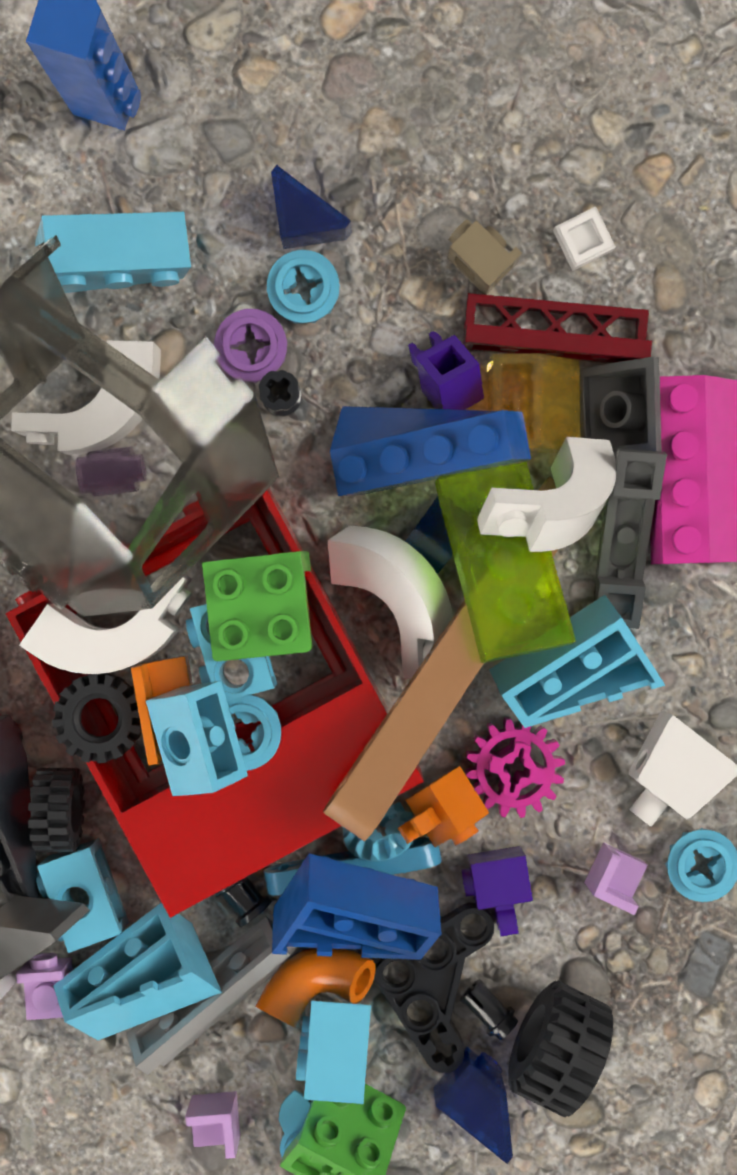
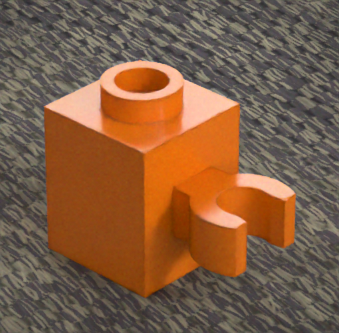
M458 766L406 799L415 817L398 827V830L407 844L427 834L434 847L452 839L456 846L479 831L475 823L488 815L489 811L462 768Z

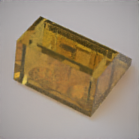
M492 354L487 363L488 411L508 410L523 412L530 453H558L566 437L580 438L579 360L545 354Z

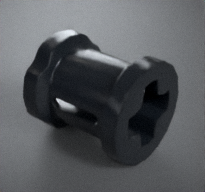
M286 370L270 371L262 377L259 383V397L268 412L275 416L285 417L298 410L302 400V393L298 381L293 374ZM286 384L289 385L287 391L291 398L287 402L278 399L273 403L274 396L270 391L271 388L275 385L278 388H283Z
M248 877L214 894L216 897L222 896L237 916L235 922L239 927H243L256 918L272 902L268 896H262Z

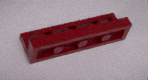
M468 293L463 345L469 351L610 364L651 357L653 341L646 340L649 310ZM476 306L494 307L506 322L501 326L474 324ZM506 309H515L519 311L516 312L513 316H511ZM527 311H537L550 324V327L545 331L523 329L516 323V320ZM551 313H558L564 315L558 320H556ZM572 315H580L588 320L595 331L591 335L566 333L561 324ZM596 317L610 319L602 325ZM617 319L636 321L635 339L612 337L606 328Z

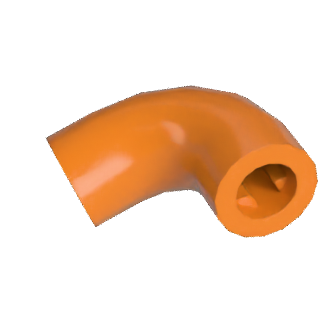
M317 948L304 949L281 964L266 984L255 1007L296 1028L306 1006L312 998L320 993L328 992L335 994L352 1004L360 1002L366 996L373 983L376 972L375 963L369 958H361V954L348 949L332 948V956H317Z

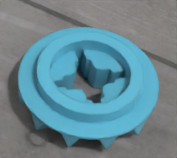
M296 250L283 255L272 266L267 278V294L271 305L279 316L295 324L316 323L319 319L331 313L339 297L340 284L334 266L323 255L311 250ZM297 270H300L302 277H305L307 283H319L316 284L317 287L310 290L311 298L309 299L311 304L306 305V301L302 299L299 293H288L297 286Z
M254 695L227 701L235 729L233 713L244 724L256 723L259 720L261 722L251 734L254 751L251 752L248 744L242 738L238 739L246 771L256 769L267 763L279 747L281 724L278 713L264 698Z
M401 802L391 805L380 822V825L385 827L386 836H382L381 832H377L375 829L366 841L361 840L343 827V839L346 848L354 856L366 861H384L402 854L410 847L412 842L406 843L398 827L413 818L412 812L405 811Z
M700 828L692 832H683L682 837L675 844L670 845V853L665 865L671 884L684 897L698 902H710L726 895L737 881V850L731 841L721 833ZM694 850L705 858L713 856V860L707 864L710 870L708 873L712 879L709 880L698 870L690 872L691 868L696 864Z

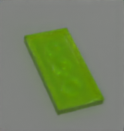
M527 462L439 476L434 483L481 663L569 646L575 643L574 631L552 552H530L526 537L480 534L477 518L491 488L534 490Z

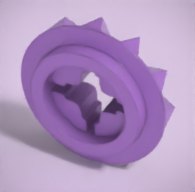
M242 309L229 315L220 324L215 335L214 350L220 366L236 380L257 383L268 372L277 371L285 362L287 339L283 327L272 315L259 309ZM248 328H251V332L257 342L271 343V345L257 350L256 358H254L255 364L251 363L246 351L232 349L246 343Z

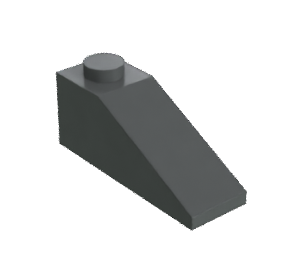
M14 896L3 906H0V979L56 942L90 911L86 905L78 902Z

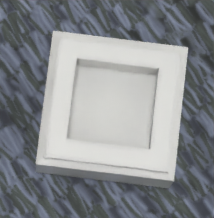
M593 207L555 226L553 229L572 271L614 251L616 248L597 207Z

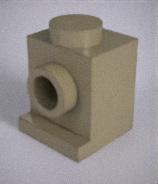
M466 219L448 239L452 245L449 248L447 258L484 295H487L517 265L522 255V252L517 247L509 253L505 249L507 244L504 238L493 227L487 226L484 228L477 220L472 224Z

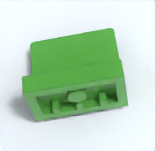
M299 551L202 562L212 658L214 661L303 653L312 650L313 645L304 572L311 571L309 552Z
M365 1084L364 1104L312 1100L302 1130L286 1148L279 1166L295 1175H386L406 1107L401 1102Z

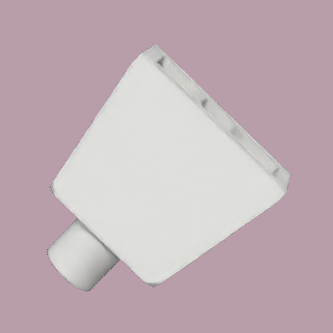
M662 710L628 773L645 787V790L629 810L651 827L667 806H670L687 820L737 776V764L674 715Z

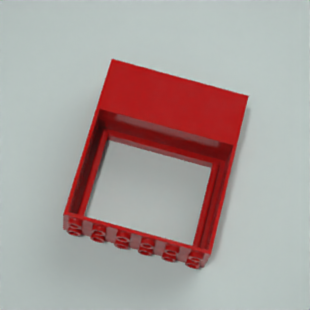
M246 474L224 486L227 494L215 501L213 499L209 500L208 497H203L184 507L182 511L185 517L176 522H167L166 519H163L143 529L140 532L143 539L137 543L125 544L123 541L98 554L102 560L94 566L91 564L85 567L83 564H80L57 576L60 582L59 585L55 587L49 586L45 589H42L40 586L20 595L15 599L18 607L5 614L20 642H22L47 604L59 603L76 615L251 521L268 555L304 550L267 482L260 476L253 479L249 474ZM311 563V571H304L311 634L332 673L270 705L278 713L281 724V740L276 753L267 763L256 769L248 770L247 777L214 793L172 796L164 764L162 763L147 771L134 746L117 759H111L105 763H97V761L86 762L170 918L339 828L341 825L324 814L323 810L390 711ZM25 650L54 705L55 702L59 701L61 697L59 694L65 687H68L80 677L90 675L59 669L45 663ZM96 698L87 702L83 707L81 723L88 733L94 736H106L115 730L118 724V716L108 700ZM260 720L256 723L244 724L240 721L235 724L237 739L242 738L248 744L251 752L255 750L252 745L251 734L257 725L261 724ZM419 764L398 795L424 782Z

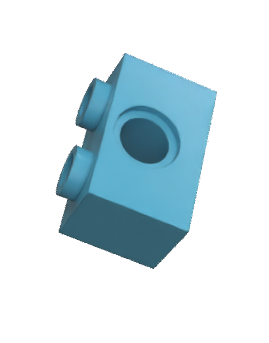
M221 680L179 687L146 700L172 796L214 793L248 776Z
M99 838L79 845L75 852L52 854L37 866L39 872H37L36 882L43 898L74 902L70 895L71 887H80L89 896V904L86 907L90 911L58 939L59 941H64L68 953L121 935L129 921Z

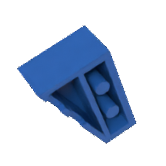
M310 853L273 907L272 954L287 955V947L317 948V956H332V948L361 949V958L421 960L441 935L437 886Z

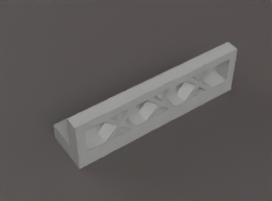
M265 916L210 962L222 993L137 1025L126 1033L135 1067L147 1075L159 1065L164 1067L269 979L282 963L301 952L300 947H287V955L272 954L273 921Z

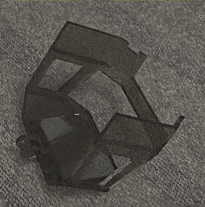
M55 235L46 243L43 242L37 245L0 279V355L14 377L13 383L0 394V420L40 383L44 385L47 382L46 377L63 361H66L139 414L178 457L182 464L127 549L79 498L0 438V565L12 576L18 574L20 582L30 591L37 592L40 590L59 609L62 610L68 604L82 617L153 609L279 478V474L255 394L241 378H236L231 383L214 363L221 354L207 337L160 381L78 322L48 258L61 246L57 235ZM195 493L208 524L200 535L150 585L142 571V564Z

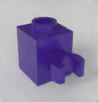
M434 331L428 333L431 348L426 351L418 349L413 342L408 345L411 361L418 370L422 392L435 409L466 410L484 399L480 365L455 334L443 341L438 333Z
M521 846L467 854L469 868L461 869L465 896H474L478 910L495 908L497 928L500 936L519 934L514 904L533 901L526 855Z

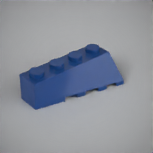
M38 0L26 43L73 115L125 131L129 117L134 118L138 112L141 92L97 1Z
M342 406L330 448L338 496L365 495L531 459L523 412L508 410L483 411Z

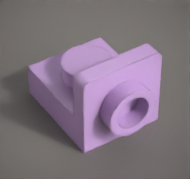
M56 953L37 954L29 959L16 973L17 983H24L26 1020L63 1018L53 985L73 971L72 958L57 959Z

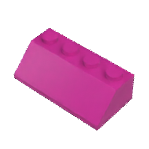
M708 375L660 376L662 452H666L667 458L660 500H655L651 525V564L737 562V380Z

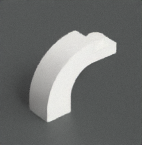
M107 340L105 379L99 393L89 404L77 411L63 414L12 412L11 431L26 436V443L52 445L54 444V437H58L57 451L67 455L92 453L115 444L128 435L141 422L153 402L160 377L161 349L154 342Z
M566 437L551 466L556 489L537 491L491 488L477 518L480 534L526 537L530 552L560 549L581 539L593 526L615 485L617 474L616 462L610 440Z
M350 525L328 540L331 584L368 590L387 604L396 618L400 631L403 678L411 679L453 617L446 589L429 562L408 543L378 529Z
M169 568L140 611L131 620L116 628L94 626L59 603L47 604L19 646L45 663L70 672L102 674L128 668L157 654L181 630L165 618L169 613L177 616L192 594V592L186 589L192 578L177 568Z

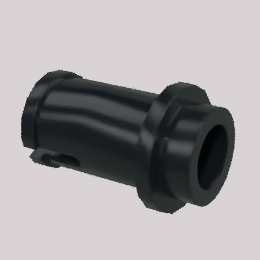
M478 979L472 984L473 990L469 987L461 996L460 1001L487 1027L486 1033L490 1037L495 1035L499 1040H502L518 1023V1019L514 1016L515 1010L511 1006L506 1008L484 985L483 981Z

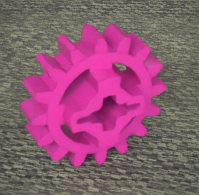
M504 717L503 729L498 730L491 722L487 724L490 735L486 739L475 734L473 739L479 746L478 751H466L465 755L467 759L475 763V766L465 769V775L467 778L478 780L472 786L478 795L486 793L483 803L487 810L495 803H498L499 813L502 817L507 816L511 807L515 808L520 818H525L526 806L532 805L536 811L541 812L543 808L540 799L543 796L555 800L557 796L550 786L552 783H564V778L555 772V768L564 765L565 759L562 756L552 755V752L560 745L555 739L543 741L548 730L542 725L531 732V726L524 728L520 722L519 727H514L511 718ZM510 738L508 746L497 752L491 750L500 741ZM531 742L540 749L544 765L533 761L530 757ZM519 756V761L525 768L523 771L516 770L514 776L510 778V774L504 765L505 763L513 764L515 758ZM484 769L498 774L500 778L498 792L488 784ZM532 783L537 784L530 792L519 795L521 789Z

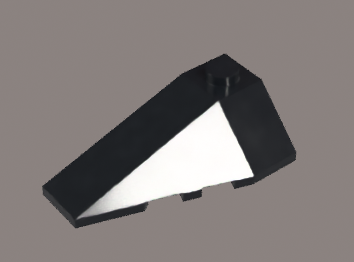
M0 714V888L8 900L14 896L39 898V889L36 882L38 877L36 852L32 847L33 841H30L29 834L31 828L28 827V819L31 817V811H28L31 796L27 755L22 745L23 736L21 729L12 720L11 715Z

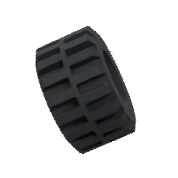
M559 980L551 982L536 997L517 1033L508 1068V1085L511 1092L562 1117H569L574 1114L592 1093L606 1064L613 1037L611 1007Z

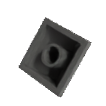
M659 357L641 358L576 369L578 438L610 440L615 457L618 448L662 452Z

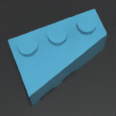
M184 212L45 215L41 217L35 240L42 296L105 288L122 289L151 283L152 286L156 287L173 286L178 284L179 279H183L191 268Z
M603 595L489 669L501 696L524 728L580 712V706L605 698L609 702L622 699V693L649 685L652 690L665 686L632 632L606 595Z
M162 902L53 985L64 1022L96 1040H101L222 993L193 924L179 913L170 918Z
M311 1001L310 1016H303L296 1068V1080L305 1081L304 1100L364 1104L371 1005Z

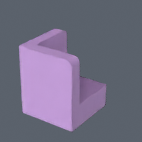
M603 842L584 883L593 896L635 915L639 906L632 897L648 865L644 861Z
M237 1091L192 1095L185 1119L186 1126H192L194 1147L225 1145L226 1159L236 1158L241 1136Z

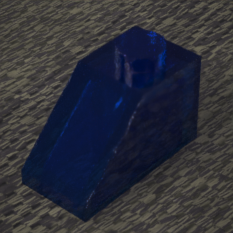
M466 1047L464 1060L455 1071L445 1073L433 1087L435 1106L508 1164L513 1158L507 1093L501 1074L503 1070L488 1054L482 1052L478 1056L469 1047Z

